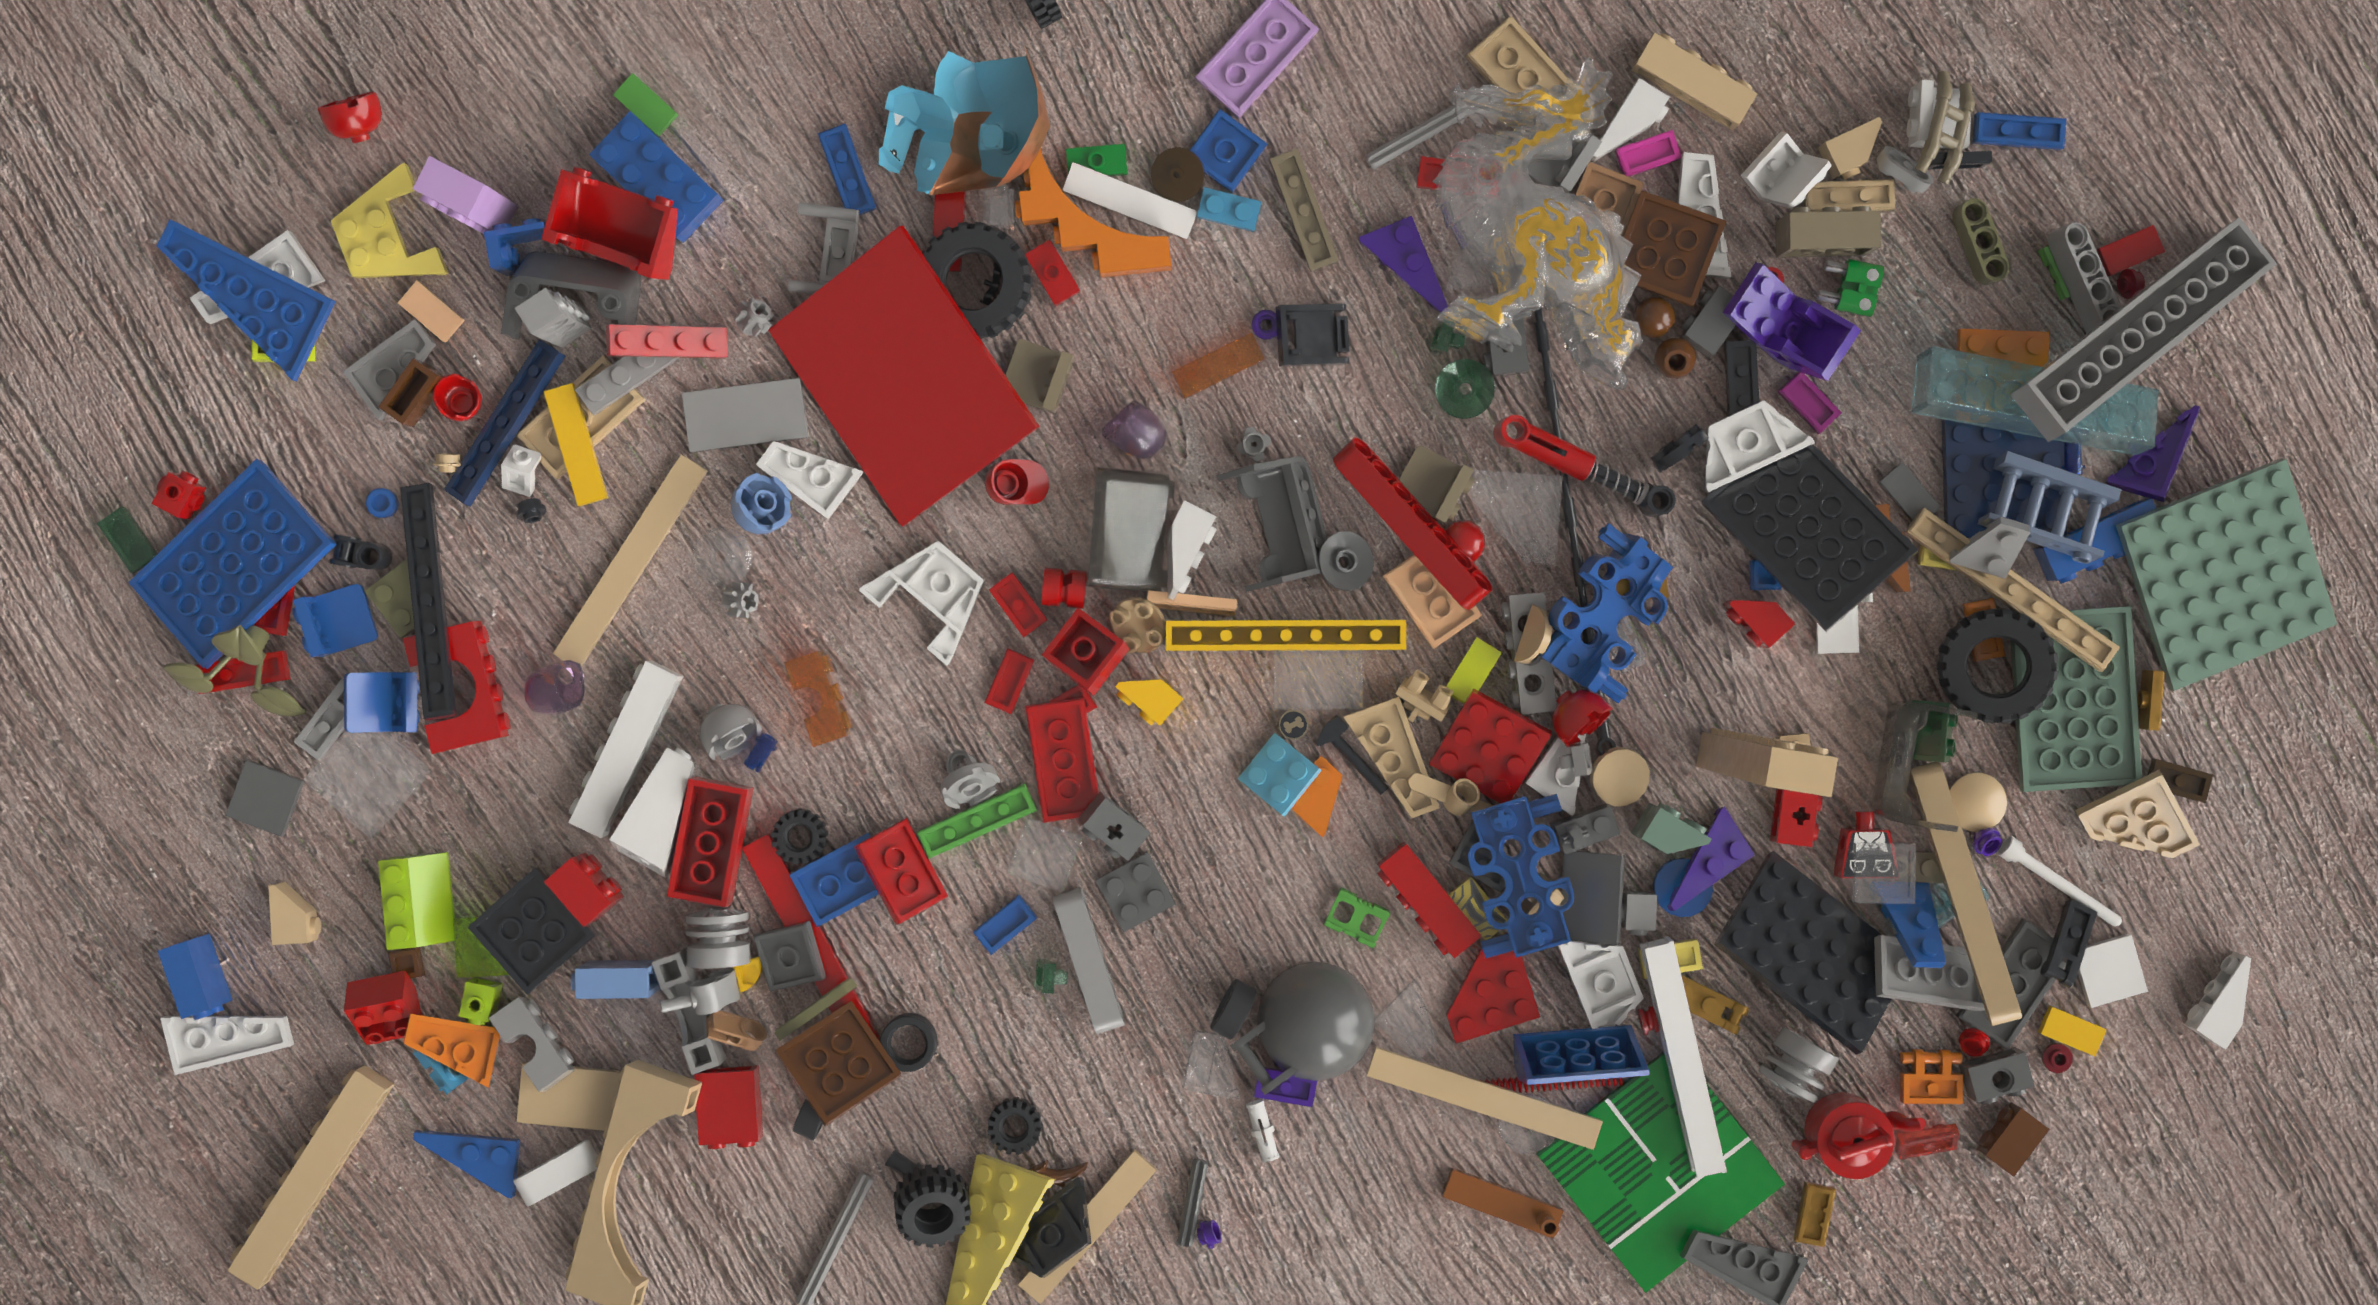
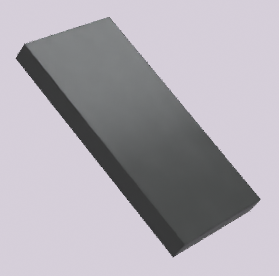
M2022 918L2001 948L2020 1006L2022 1019L1991 1026L1985 1010L1960 1009L1956 1016L1973 1028L1983 1031L1989 1039L2008 1050L2056 980L2055 978L2049 979L2040 974L2041 967L2047 960L2053 938ZM2061 960L2059 967L2063 969L2066 962Z

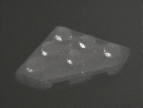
M1474 470L1472 478L1475 481L1471 487V501L1525 563L1555 565L1563 476Z

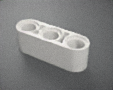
M586 1139L520 1175L513 1182L526 1206L529 1207L597 1169L595 1164L598 1154L591 1141Z

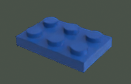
M870 832L790 874L817 927L879 894L854 848L855 845L872 837Z

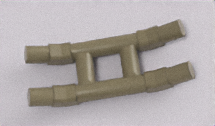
M1940 71L1937 74V101L1928 138L1925 140L1924 147L1920 153L1921 157L1915 169L1926 173L1932 160L1935 159L1940 145L1950 149L1947 154L1943 164L1944 167L1937 181L1948 185L1962 161V150L1970 117L1974 111L1975 100L1971 84L1962 83L1959 86V108L1948 104L1952 97V84L1950 83L1949 72ZM1945 116L1956 121L1953 137L1942 132Z

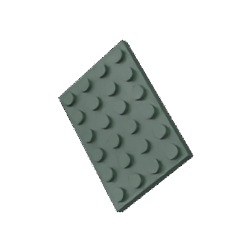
M2131 606L2069 610L2120 647L2103 672L2097 671L2051 638L2055 653L2058 656L2057 680L2054 681L2053 691L2050 697L2047 696L2043 705L2038 710L2032 711L2028 717L2015 720L2021 792L2128 785L2142 778ZM2010 641L2014 689L2020 684L2025 675L2026 660L2022 650L2014 642Z

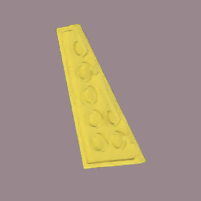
M985 1154L976 1155L968 1193L971 1208L969 1225L965 1226V1231L959 1238L946 1305H987L988 1298L1001 1282L999 1278L1004 1268L1010 1265L1029 1229L1028 1224L1034 1212L1038 1211L1043 1203L1041 1199L1047 1188H1051L1055 1180L1054 1178Z

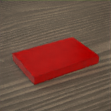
M907 818L854 846L895 925H899L948 897Z

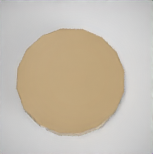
M1614 747L1607 750L1606 753L1594 761L1592 766L1593 772L1590 773L1592 789L1602 801L1613 806H1627L1637 801L1645 793L1649 784L1650 770L1646 761L1636 751L1626 747Z

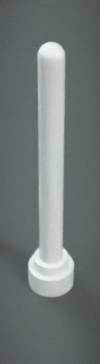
M2008 836L2003 840L1997 855L2007 862H2020L2077 902L2097 911V915L2112 926H2119L2122 919L2119 915L2026 853L2022 842L2018 839Z

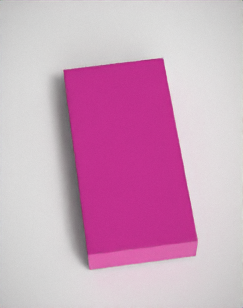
M1673 130L1615 150L1621 172L1628 177L1678 161L1682 158Z

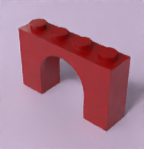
M470 621L448 627L451 660L463 664L471 672L476 684V694L472 705L462 715L424 725L431 754L509 736L508 730L511 728L508 714L503 712L502 709L503 691L500 684H496L494 676L496 663L493 655H489L486 644L489 642V635L486 627L482 626L481 621ZM415 635L405 637L403 642L409 666L418 667Z

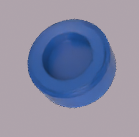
M385 488L372 490L366 498L367 510L371 515L378 518L391 517L396 513L399 506L397 495Z

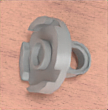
M956 750L947 758L946 768L949 775L942 782L940 793L944 802L949 807L960 808L959 804L969 802L970 806H975L990 798L997 791L995 784L997 782L1000 783V778L993 765L977 763L975 758L966 751ZM962 758H966V766L956 770L957 762Z

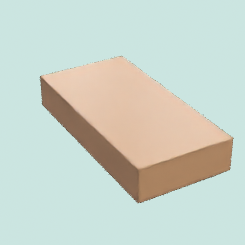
M418 280L398 301L399 305L445 343L465 321Z

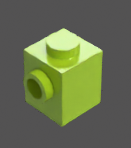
M475 977L466 981L459 1017L468 1018L467 1022L474 1025H485L486 1022H490L489 1017L498 1011L503 983Z

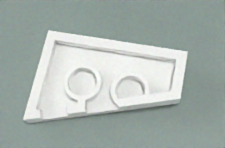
M775 441L771 443L756 463L759 468L771 477H777L786 485L788 490L827 519L831 517L864 473V471Z

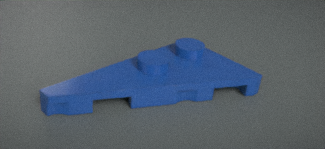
M416 1130L414 1132V1141L505 1197L513 1198L515 1196L516 1186L513 1180L517 1178L520 1139Z

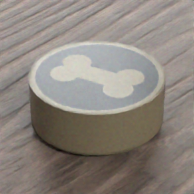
M1288 710L1279 718L1278 727L1284 737L1295 740L1303 737L1307 732L1308 720L1302 712Z

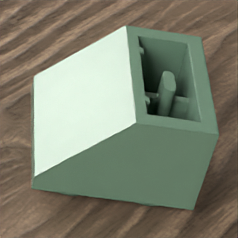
M1661 802L1658 806L1649 803L1631 832L1637 838L1666 854L1707 845L1712 840L1704 834L1707 830L1706 828L1687 818H1684L1683 821L1678 819L1681 813Z

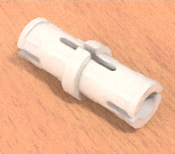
M1257 1099L1246 1103L1253 1128L1251 1129V1135L1256 1138L1261 1161L1269 1162L1278 1159L1280 1156L1277 1152L1272 1133L1275 1129L1273 1124L1269 1122L1264 1099ZM1258 1119H1261L1267 1142H1264Z

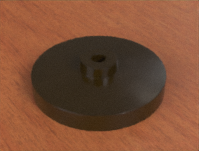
M1174 147L1163 151L1155 159L1151 169V180L1155 190L1163 198L1173 202H1182L1193 198L1201 190L1205 180V169L1201 159L1193 151L1183 147Z

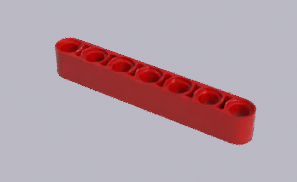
M1354 437L1334 456L1333 462L1337 469L1459 605L1467 610H1471L1492 591V585L1488 578L1363 440Z

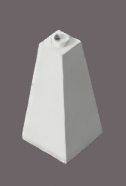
M666 748L609 839L615 850L664 878L667 877L670 871L680 828L688 779L693 777L695 768L694 763L690 761L692 756L679 748H676L675 751Z

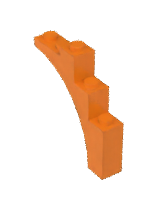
M1040 148L1029 169L1023 172L1025 188L1031 187V190L1019 191L1020 200H1015L1016 218H1022L1024 226L1059 223V226H1053L1055 244H1061L1062 252L1097 248L1098 252H1092L1094 270H1100L1101 278L1172 270L1168 236H1140L1121 232L1099 223L1081 211L1062 192L1050 174Z

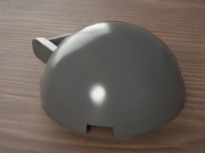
M1316 961L1294 965L1281 972L1267 987L1259 1004L1258 1026L1230 1046L1234 1052L1237 1050L1261 1083L1263 1086L1261 1091L1264 1095L1292 1075L1300 1079L1313 1081L1336 1078L1351 1070L1362 1060L1370 1047L1375 1023L1372 1002L1364 986L1351 973L1339 966ZM1258 1034L1267 1054L1284 1070L1282 1074L1273 1080L1247 1044Z

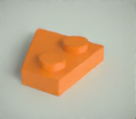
M1320 755L1313 764L1322 771L1291 809L1323 837L1327 831L1343 775Z

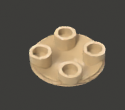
M1126 598L1118 603L1110 613L1109 619L1114 634L1125 641L1130 648L1127 653L1152 652L1163 643L1166 637V621L1163 614L1156 605L1144 598Z
M1967 773L1952 785L1950 793L1963 829L1978 832L1982 829L1993 828L2000 822L2006 811L2007 798L2002 785L1995 778L1984 773Z

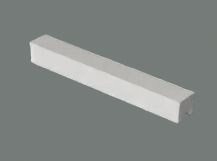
M1665 936L1663 939L1639 944L1653 1007L1658 1019L1659 1033L1692 1172L1695 1171L1697 1178L1720 1172L1727 1173L1674 941L1670 937Z

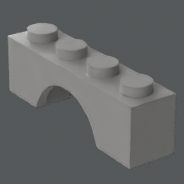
M686 948L661 956L651 962L660 988L669 999L689 995V991H691L690 984L697 981L698 977L694 968L687 967ZM692 1006L675 1010L681 1029L682 1050L691 1075L722 1064L726 1060V1056L721 1042L707 1038L706 1017L710 1016V1014L697 1015L695 1008L693 1009Z

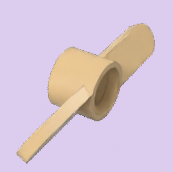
M1413 773L1407 780L1408 787L1411 790L1443 802L1445 808L1457 816L1464 815L1469 810L1475 812L1494 806L1479 800L1480 791L1477 785L1469 779H1459L1450 786L1420 773ZM1456 792L1462 794L1466 799V802L1462 801L1457 796Z

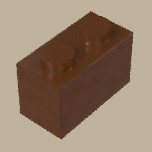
M413 358L378 407L402 425L415 427L433 401L434 386L444 376L425 362Z
M2011 1102L2009 1106L2004 1107L1997 1116L1998 1121L1992 1129L1983 1133L1979 1140L1980 1145L1976 1150L2014 1177L2050 1129L2021 1107Z

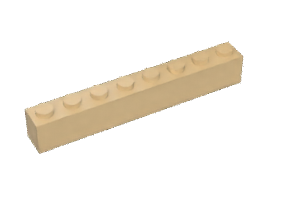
M366 1065L356 1070H350L342 1081V1085L345 1086L340 1095H334L326 1106V1110L329 1111L324 1120L320 1119L310 1131V1135L313 1136L308 1145L304 1144L298 1150L294 1157V1160L297 1161L292 1170L288 1169L282 1175L278 1182V1185L281 1187L276 1195L272 1194L264 1203L262 1210L265 1212L261 1219H256L250 1225L246 1232L249 1236L244 1245L240 1244L230 1257L233 1262L227 1271L257 1290L269 1282L395 1085Z

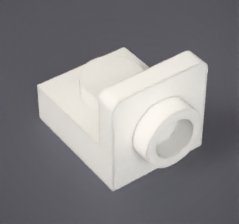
M513 445L501 464L502 488L530 497L535 490V468L541 460V453Z

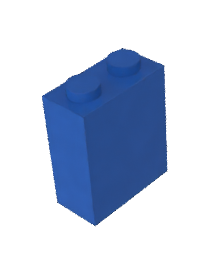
M210 933L157 951L181 1019L193 1016L194 1021L224 1010L222 1004L233 1000Z

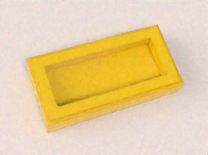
M2049 1005L2038 1033L2096 1056L2107 1029Z

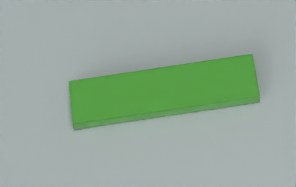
M1026 783L923 828L917 831V834L928 859L1029 815L1037 811V808Z

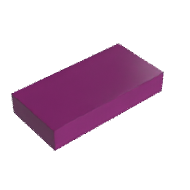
M1797 372L1777 391L1817 434H1821L1842 413L1804 373Z

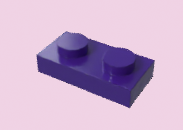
M1264 1067L1272 1080L1284 1072V1070ZM1292 1075L1264 1095L1261 1091L1263 1086L1257 1079L1254 1097L1313 1107L1317 1081L1300 1079Z

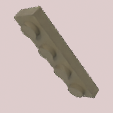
M1298 148L1270 158L1271 167L1309 271L1313 272L1337 263L1339 261Z

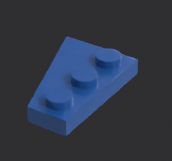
M1871 881L1868 887L1872 895H1877L1883 906L1881 908L1885 918L1891 920L1896 929V938L1913 967L1942 968L1946 964L1929 883Z

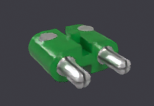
M1849 258L1845 261V264L1827 260L1825 265L1843 268L1838 269L1824 266L1825 271L1840 273V280L1842 281L1837 293L1823 290L1818 292L1820 295L1835 297L1836 299L1817 295V300L1835 303L1834 309L1838 311L1871 317L1876 307L1877 291L1881 287L1884 266Z

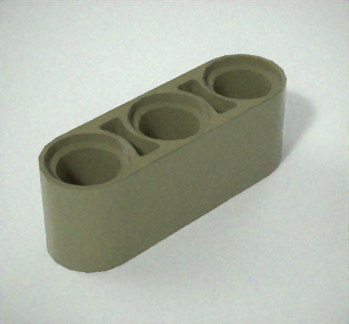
M1969 199L1954 209L1952 219L1974 278L1980 284L1990 285L2007 276L2009 273V262L1987 205L1981 199ZM1966 207L1971 208L1974 211V221H1971L1966 217ZM1977 235L1984 238L1986 243L1984 249L1977 246ZM1988 263L1993 264L1996 268V275L1994 277L1987 273L1986 266Z

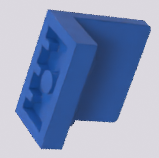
M527 219L522 221L523 225L511 227V224L508 223L492 226L493 230L485 231L484 236L490 268L505 276L514 275L517 270L516 266L520 265V257L517 248H513V245L541 240L546 224L541 222V219Z

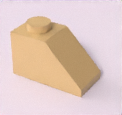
M1880 117L1828 140L1818 147L1822 158L1827 159L1831 163V168L1828 171L1832 180L1840 176L1847 180L1861 173L1859 167L1868 162L1882 121Z
M286 882L268 885L272 945L301 944L317 940L321 932V921L317 917L316 909Z

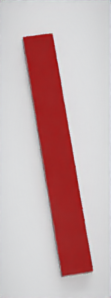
M769 833L742 849L784 927L810 921L826 973V978L816 981L815 984L821 995L824 996L848 979L821 927L816 926L790 877L791 872L781 855H777L776 847L772 846L773 838ZM854 989L828 1007L832 1014L852 1001L880 1042V1036Z

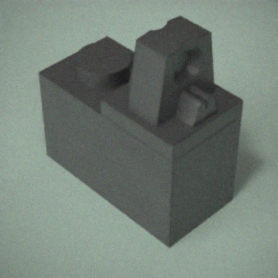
M1602 804L1576 813L1573 816L1570 815L1549 823L1556 834L1560 852L1563 854H1568L1620 835L1612 808L1607 804Z

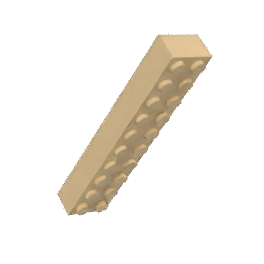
M1711 728V733L1702 732L1696 767L1766 787L1832 797L1838 758L1828 756L1829 749L1754 734Z

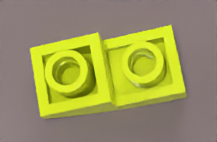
M1476 637L1446 686L1453 691L1452 697L1464 704L1473 688L1479 691L1502 652Z

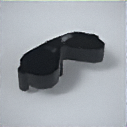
M996 263L993 264V280L985 279L984 285L990 287L985 293L983 300H980V303L990 305V301L1000 285L1001 271Z

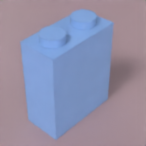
M589 960L575 968V972L571 975V989L575 991V999L649 998L661 989L651 963L654 960Z

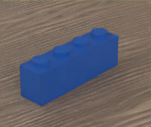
M2152 498L2138 500L2099 518L2092 547L2105 552L2103 557L2088 564L2076 562L2070 555L2041 545L2034 548L2033 551L2046 580L2059 581L2062 584L2077 577L2076 572L2084 568L2086 571H2091L2103 566V560L2113 556L2114 559L2125 556L2116 525L2156 509ZM2084 526L2068 532L2063 537L2080 542Z

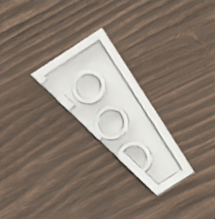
M1684 152L1681 158L1677 203L1723 219L1718 198L1719 188L1714 155ZM1724 232L1721 235L1706 274L1708 277L1731 278Z

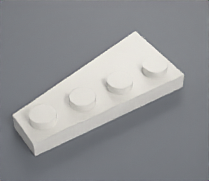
M288 230L248 257L307 287L326 281L294 234ZM201 290L190 297V300L207 323L213 324L229 318Z
M163 1016L160 1018L174 1075L294 1045L287 1016H207L194 1021L193 1016L183 1019L180 1016Z

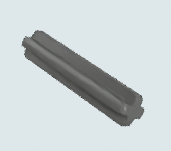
M1193 1159L1177 1239L1178 1245L1192 1247L1208 1168V1162L1203 1159Z

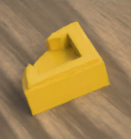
M759 956L750 958L751 962L749 964L733 967L740 993L748 990L758 981L763 970Z

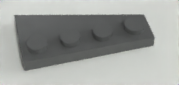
M1694 1229L1680 1254L1682 1258L1767 1305H1786L1809 1260L1803 1256Z

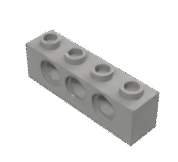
M544 288L514 308L532 335L561 348L592 329L588 323L591 317L581 303L578 305L574 300L570 301L567 296L563 297L559 292L555 293L547 288Z
M1545 592L1505 596V602L1501 603L1503 620H1508L1509 632H1504L1506 650L1511 649L1512 661L1507 662L1509 679H1514L1515 691H1511L1512 708H1517V712L1522 715L1550 712L1557 708L1552 665L1538 655L1530 664H1520L1514 661L1523 634L1518 628V620L1523 615H1529L1532 604L1546 610ZM1531 674L1535 675L1538 679V686L1534 691H1528L1524 687L1525 678Z

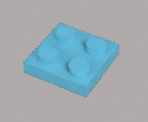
M1274 733L1239 776L1238 780L1285 817L1322 770Z

